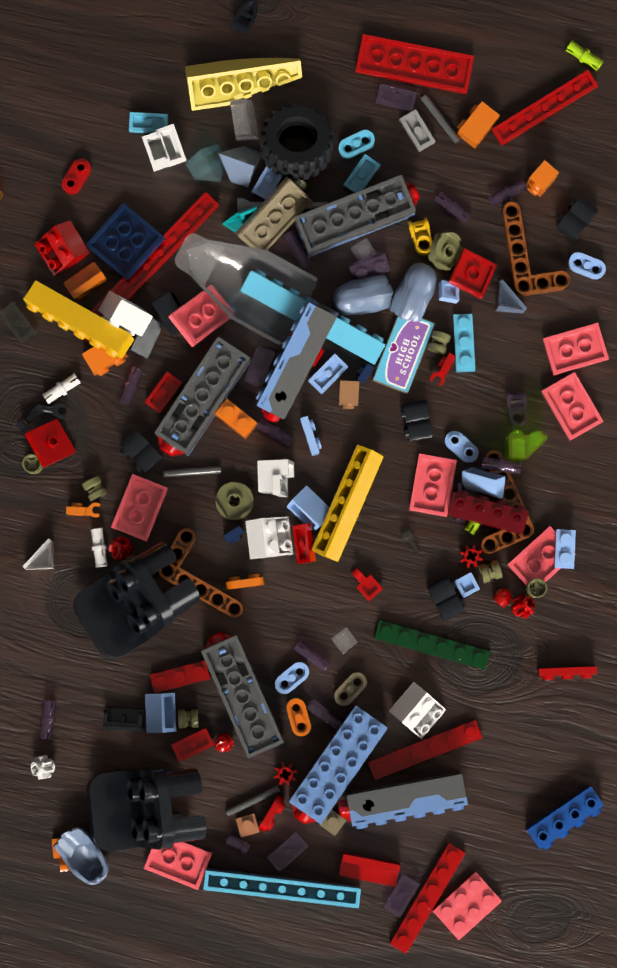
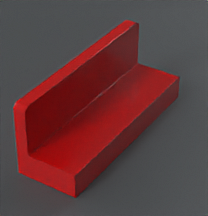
M343 852L339 875L396 886L401 865L400 863Z

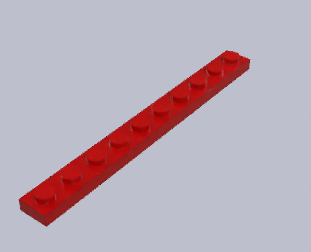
M205 192L163 235L166 239L128 281L122 278L110 291L129 301L220 205ZM105 297L91 310V312L100 317H103V314L98 310Z

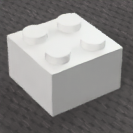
M110 290L98 310L103 314L102 318L107 320L108 323L117 328L124 329L132 336L135 333L142 336L153 317L138 305Z

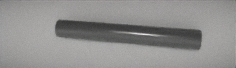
M424 95L421 98L422 102L455 144L461 140L428 95Z
M221 466L163 470V476L166 478L221 473Z
M278 785L225 809L228 816H231L281 791Z

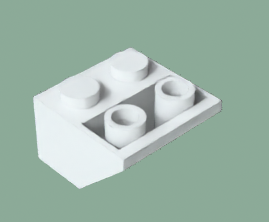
M289 516L245 521L250 559L293 554Z
M415 682L409 686L389 710L392 715L421 739L446 711L442 705Z

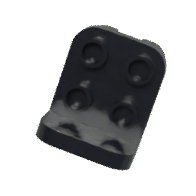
M162 541L137 557L134 555L127 557L108 575L86 587L75 597L73 602L74 612L94 645L104 657L108 659L123 657L155 637L174 621V618L199 602V592L190 579L184 580L165 593L161 592L154 581L159 576L161 569L176 560L174 551L167 543Z
M135 768L94 775L86 787L90 834L93 843L104 851H118L138 847L161 850L172 848L174 843L204 839L206 836L205 817L199 815L184 818L183 814H172L171 797L193 795L202 792V781L196 768L169 770Z

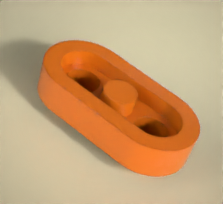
M259 574L248 575V579L240 580V576L230 577L229 582H225L226 590L264 585V577H259Z
M293 698L286 707L292 731L297 736H305L311 730L306 705L301 699ZM294 704H298L300 706L299 711H294L292 709ZM299 723L305 724V728L303 730L298 729Z

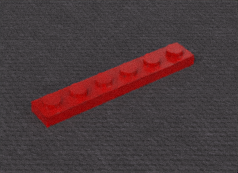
M589 70L492 128L491 131L500 145L503 146L598 87V84Z
M473 720L371 760L368 764L374 780H377L482 738L476 720Z
M450 843L447 844L391 939L390 945L407 954L466 854L464 851Z

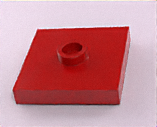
M462 248L447 283L482 299L497 264L466 248Z
M58 419L25 434L43 468L76 452Z

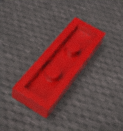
M205 660L150 675L154 694L211 679Z
M597 666L537 668V676H542V680H554V676H561V679H573V675H581V679L592 678V674H597Z

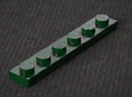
M379 620L374 639L486 670L491 652Z

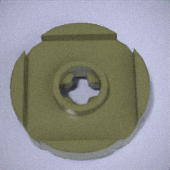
M438 232L435 234L428 258L438 269L452 270L451 268L455 266L463 248L460 246V237L453 232Z
M239 482L226 483L218 490L216 496L218 512L229 520L245 518L253 508L251 490ZM232 496L240 498L238 506L229 504Z

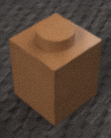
M340 380L339 405H343V409H354V406H358L359 381Z

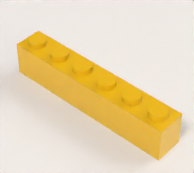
M36 280L23 299L30 311L42 313V317L49 322L56 321L63 330H72L76 337L81 340L86 338L97 349L102 347L113 358L117 356L122 359L134 341L132 335L127 331L113 326L104 318Z
M356 446L311 551L336 562L339 561L382 462V455L366 447Z

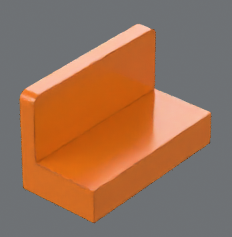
M92 262L65 281L64 285L77 302L106 282L107 279L96 263Z

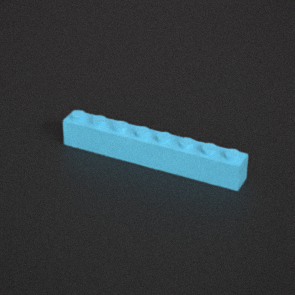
M256 269V271L251 270L240 291L294 321L300 320L302 315L299 312L305 302L309 303L312 298L307 296L304 299L299 296L300 292L290 287L288 290L283 287V282L275 278L273 280L266 278L267 274L259 269ZM342 315L337 317L327 339L375 365L386 345L383 342L384 338L375 333L371 336L366 333V328L359 324L356 327L350 324L351 320Z
M206 868L203 890L352 908H359L361 886Z

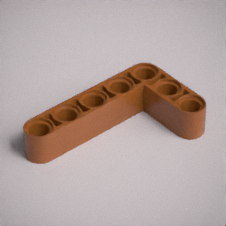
M508 202L502 210V220L514 292L519 296H529L564 290L570 283V276L565 271L531 275L521 210L517 203ZM513 208L516 215L509 216L506 213V209ZM515 226L518 228L519 233L513 235L510 233L509 228ZM519 245L522 252H513L512 246ZM518 263L523 264L525 271L518 272L515 269V265ZM556 277H563L565 284L559 285L556 282ZM537 280H545L547 286L540 288L537 285ZM520 282L527 284L528 289L526 291L519 289L518 284Z
M496 450L488 452L484 457V463L488 472L496 474L503 472L506 475L504 491L509 489L514 493L513 499L508 500L503 494V498L500 500L507 502V506L514 507L515 504L524 506L501 453ZM489 455H496L498 463L495 465L491 464L488 461ZM529 515L526 523L529 527L527 535H520L505 530L498 531L482 539L480 542L482 552L491 554L530 537L534 532V527ZM504 532H508L512 536V540L509 543L502 540ZM486 540L493 541V550H487L484 547Z
M182 529L171 545V549L173 551L181 549L183 555L180 559L175 560L169 565L173 568V573L170 576H165L162 571L163 569L159 571L160 576L172 584L178 585L180 584V577L187 575L196 587L200 584L206 586V593L199 595L200 600L231 617H239L243 613V605L239 601L180 568L196 540V535L191 529ZM185 532H189L192 535V540L188 543L182 541V535ZM215 594L223 596V602L220 605L213 603L212 598ZM236 603L240 606L238 614L230 613L229 607L231 604Z

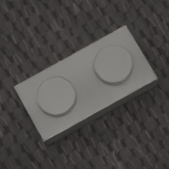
M416 109L399 119L418 152L435 143L433 136Z

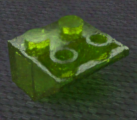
M513 431L505 438V461H525L547 440V435H543L541 431H533L529 435H523L522 431Z

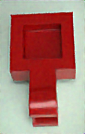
M451 353L447 357L443 356L438 365L442 368L439 372L431 375L430 381L432 382L434 377H439L441 379L439 386H442L445 376L456 356Z
M358 568L351 572L360 583L356 588L368 601L383 590L371 574L365 577Z

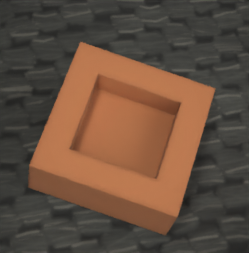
M255 813L236 818L241 838L260 832Z

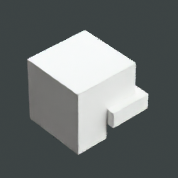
M174 124L157 129L156 132L142 137L154 172L186 161Z
M288 459L257 461L258 492L273 494L278 497H288V478L294 477V462Z

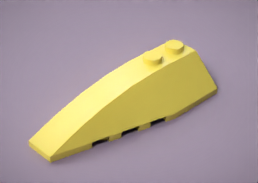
M292 58L236 59L185 66L192 111L231 105L241 98L247 99L252 97L251 95L254 93L268 91L270 87L275 85L281 86L302 78L300 59Z

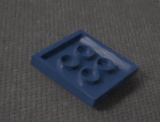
M123 203L88 241L86 246L128 281L166 238Z

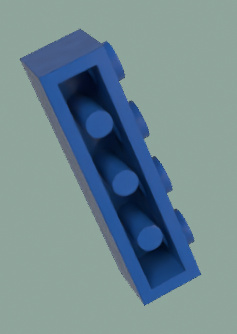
M588 785L525 829L540 850L542 848L546 850L554 844L553 841L558 837L560 839L566 837L570 833L569 830L571 828L582 826L586 822L585 819L587 817L598 815L604 805L593 788Z

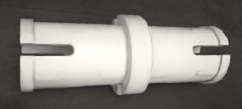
M75 373L61 383L57 382L56 386L42 394L44 398L52 395L46 399L48 404L61 395L65 396L67 391L81 384L79 379H76Z
M103 528L92 529L93 547L91 548L94 551L95 567L108 566L105 550L107 545L104 543Z

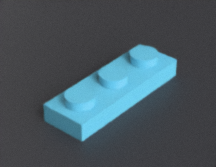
M472 314L453 315L456 372H474L475 353Z

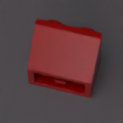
M71 220L55 225L35 243L53 276L77 264L90 253Z

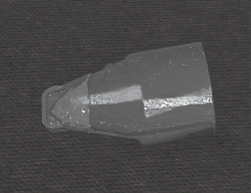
M198 234L188 235L175 257L176 266L188 273L230 319L279 346H282L290 335V330L295 321L240 291L250 271L259 269L267 274L266 278L270 280L275 278L283 282V287L288 290L290 287L300 292L299 296L304 299L307 296L311 297L318 282V278L268 250L208 240Z

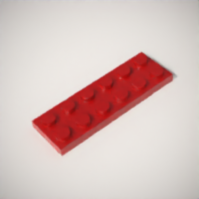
M363 34L355 72L467 94L474 56Z

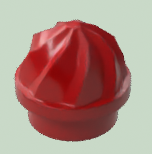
M501 588L494 592L495 595L492 598L502 608L506 604H510L512 594L509 589Z
M228 733L219 734L214 741L215 749L220 752L230 751L231 747L234 746V741Z

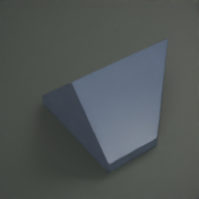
M242 146L219 153L230 181L249 188L261 152Z
M502 279L498 284L496 311L524 313L527 307Z

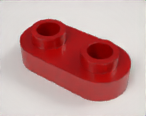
M75 160L63 178L62 188L67 194H77L89 177L91 166L87 160ZM84 165V170L79 171L78 166ZM70 181L75 182L73 187L68 186Z
M279 795L276 797L258 827L260 830L265 832L267 829L269 831L272 829L276 822L273 819L276 813L281 814L286 805L283 803V797Z

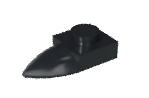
M249 0L239 8L231 28L248 35L258 12L256 0Z

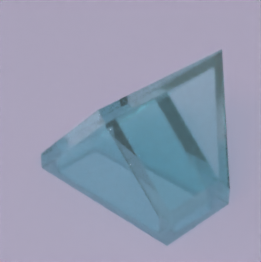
M218 144L201 149L185 163L195 180L220 182L225 169L219 153L222 151Z

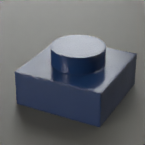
M369 363L366 367L362 365L356 374L359 376L357 381L364 385L373 372L374 367Z
M238 526L223 536L227 543L231 541L234 544L242 539L241 535L244 532Z

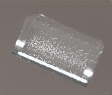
M230 101L236 142L259 139L253 101Z

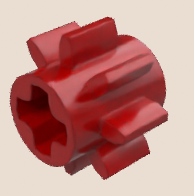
M117 537L116 540L112 539L108 551L112 552L114 559L122 561L130 556L133 546L129 545L130 541L127 538Z
M466 545V551L459 552L460 555H463V559L460 562L465 561L467 563L466 568H469L470 564L477 567L476 561H483L479 557L482 550L476 551V545H473L472 549H469ZM468 551L476 554L473 562L471 559L467 560L466 558Z
M521 594L512 600L514 604H512L511 610L515 616H522L525 619L534 613L535 602L530 596L524 597Z
M282 762V768L275 767L278 775H275L274 778L280 779L279 785L286 782L289 786L291 779L296 781L293 774L297 770L291 769L292 763L287 767ZM283 769H286L287 772H291V774L288 776V779H285L284 776H280V774L283 773Z

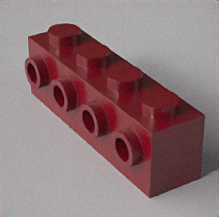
M459 490L458 493L453 492L448 516L520 535L524 534L529 515L526 507L516 504L514 507L507 506V502L501 500L491 502L488 501V497L477 495V498L469 496V492Z

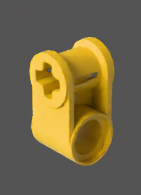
M427 217L413 223L409 221V231L416 253L420 256H427L433 242ZM426 242L429 248L423 250L419 247V244Z

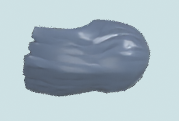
M415 263L406 271L395 291L390 306V311L399 315V318L413 322L421 321L427 305L435 292L437 277L436 272L431 266L424 263Z
M384 275L355 279L339 286L335 290L333 302L335 308L343 315L374 313L390 308L393 290Z
M79 827L62 833L61 838L58 839V843H55L53 848L62 857L70 871L77 878L90 885L99 884L104 880L109 872V865L106 857L93 843L89 834Z

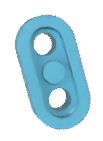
M362 130L343 139L339 144L340 155L344 158H352L371 149L375 142L373 133L368 130ZM367 138L369 142L363 144L361 140ZM349 146L352 150L346 152L344 148Z

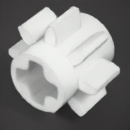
M47 755L34 757L35 762L31 763L32 774L38 776L39 780L50 778L51 773L55 770L54 761L51 758L48 759Z

